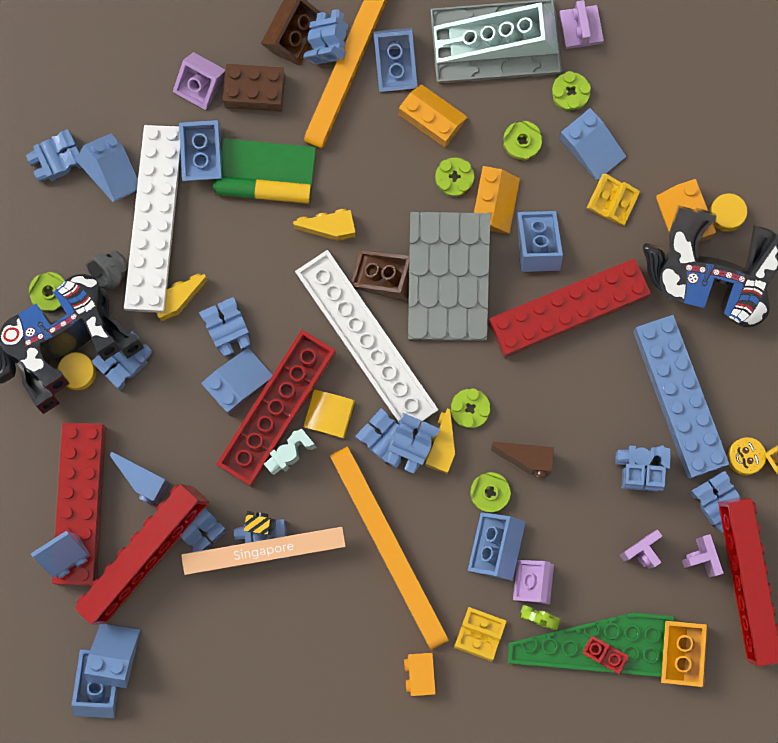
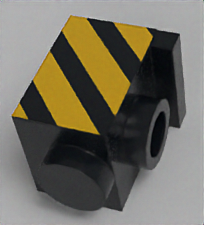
M247 511L244 531L271 536V532L275 531L276 519L268 518L269 514L257 512L256 516H254V512Z

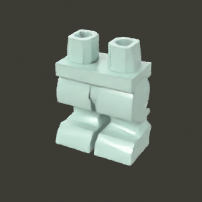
M302 428L298 431H293L290 438L287 439L288 445H281L277 452L275 450L270 452L272 457L264 465L273 475L281 469L286 472L290 469L288 465L295 464L300 459L298 446L304 445L307 450L317 448Z

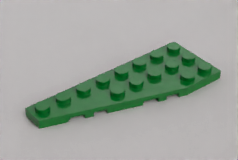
M629 613L510 642L508 644L507 663L615 673L582 654L591 636H594L629 656L621 673L662 677L665 621L674 622V616Z

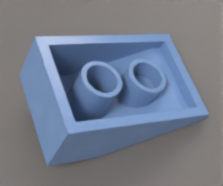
M413 29L374 31L379 92L417 88Z
M591 108L560 134L559 140L596 181L600 180L602 174H607L626 158L625 153L604 122Z
M219 121L179 123L182 181L222 179V143Z
M111 133L83 145L76 161L112 202L137 191L138 179L125 149Z
M556 211L517 212L521 271H561L563 253Z
M247 348L218 368L201 384L230 416L265 386L272 377V374L254 353Z
M111 452L110 456L135 492L140 494L139 499L150 505H153L154 502L160 504L170 483L158 475Z
M69 531L63 532L31 553L32 557L51 577H59V579L69 574V569L75 565L80 567L87 562L86 558L91 556L80 537Z
M100 624L89 652L84 672L86 681L127 688L140 629Z
M80 650L71 705L73 716L115 718L118 687L87 682L84 672L90 650Z

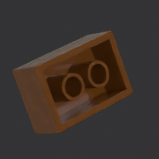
M226 64L223 92L225 108L282 112L285 85L284 67Z

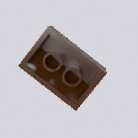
M283 0L261 44L273 54L296 65H301L304 53L310 47L308 41V33L311 30L309 28L310 22L316 21L317 13L321 12L307 0Z

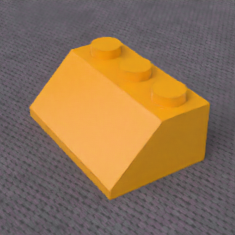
M422 84L413 90L399 107V116L444 148L468 119L466 115Z
M483 166L474 213H490V231L509 235L520 178L502 169Z
M696 179L678 184L656 196L668 232L670 231L678 205L695 210L699 208L708 211ZM713 224L704 232L700 242L714 237L716 231Z
M665 621L661 683L704 687L708 625Z

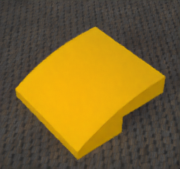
M606 173L602 174L587 209L612 222L625 226L640 191L626 182H619Z
M314 390L303 427L344 439L355 401L335 394Z
M468 607L454 648L492 662L506 620Z

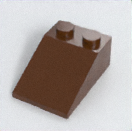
M360 250L350 283L359 290L392 299L409 301V256Z
M503 442L492 443L491 451L528 474H533L534 478H545V476H549L552 472L554 447Z

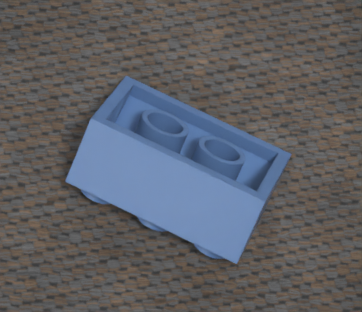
M481 512L467 571L513 581L526 522L511 516Z

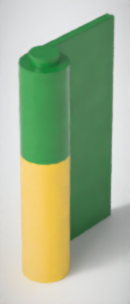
M223 138L222 179H214L213 191H216V195L310 204L316 147Z

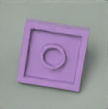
M584 0L576 1L575 8L559 11L565 49L603 44L604 40L597 5L585 7Z
M658 530L653 531L619 556L625 562L638 554L639 557L637 559L644 568L646 566L648 569L656 567L661 561L649 545L661 538V533Z
M711 534L697 538L696 542L699 551L686 555L687 559L682 560L684 568L704 563L708 578L723 574Z
M517 560L513 600L550 604L554 564L547 561Z

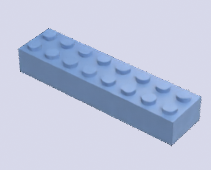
M674 315L636 327L633 331L634 337L687 479L729 465L727 456Z

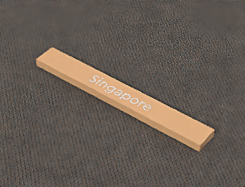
M337 527L187 553L181 556L184 575L344 548L346 546L343 528Z

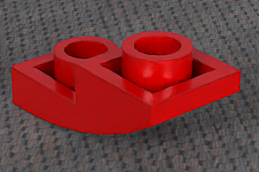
M591 636L582 653L619 675L629 659L628 655L594 636Z

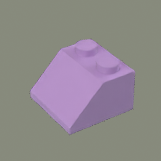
M193 52L183 60L173 92L206 110L221 87L225 76V69Z

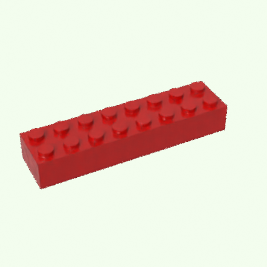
M635 258L496 315L489 319V325L503 357L506 358L643 301L651 293Z
M301 329L216 465L252 488L265 468L264 463L272 457L270 452L277 449L335 357V349Z
M62 423L55 538L65 531L77 534L91 556L86 558L87 562L80 567L75 565L69 569L70 573L63 578L52 577V584L90 586L97 579L106 426L103 424Z
M176 485L170 491V497L157 506V512L153 517L150 516L145 520L141 531L133 534L129 545L123 547L117 553V559L104 568L103 571L105 573L92 582L88 593H84L77 600L78 604L74 609L91 625L106 624L210 501L193 486Z
M743 497L718 501L747 662L758 667L778 663V624L775 623L774 619L776 609L775 605L771 603L770 598L772 587L767 582L768 566L763 560L765 549L759 539L761 528L759 522H756V503L752 501V498Z

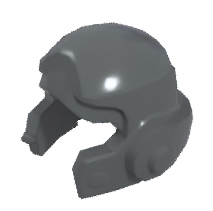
M117 251L108 252L106 255L98 253L93 256L94 261L88 260L89 262L86 263L90 275L96 278L101 288L107 290L117 288L128 272L125 258Z

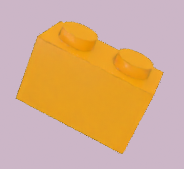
M432 653L409 654L408 659H404L405 671H409L410 678L406 680V692H411V696L435 694Z

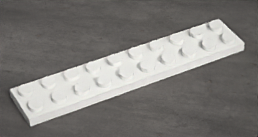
M144 125L124 303L125 311L165 313L181 159L178 126Z
M328 250L295 271L398 423L402 413L424 421L438 411V408Z

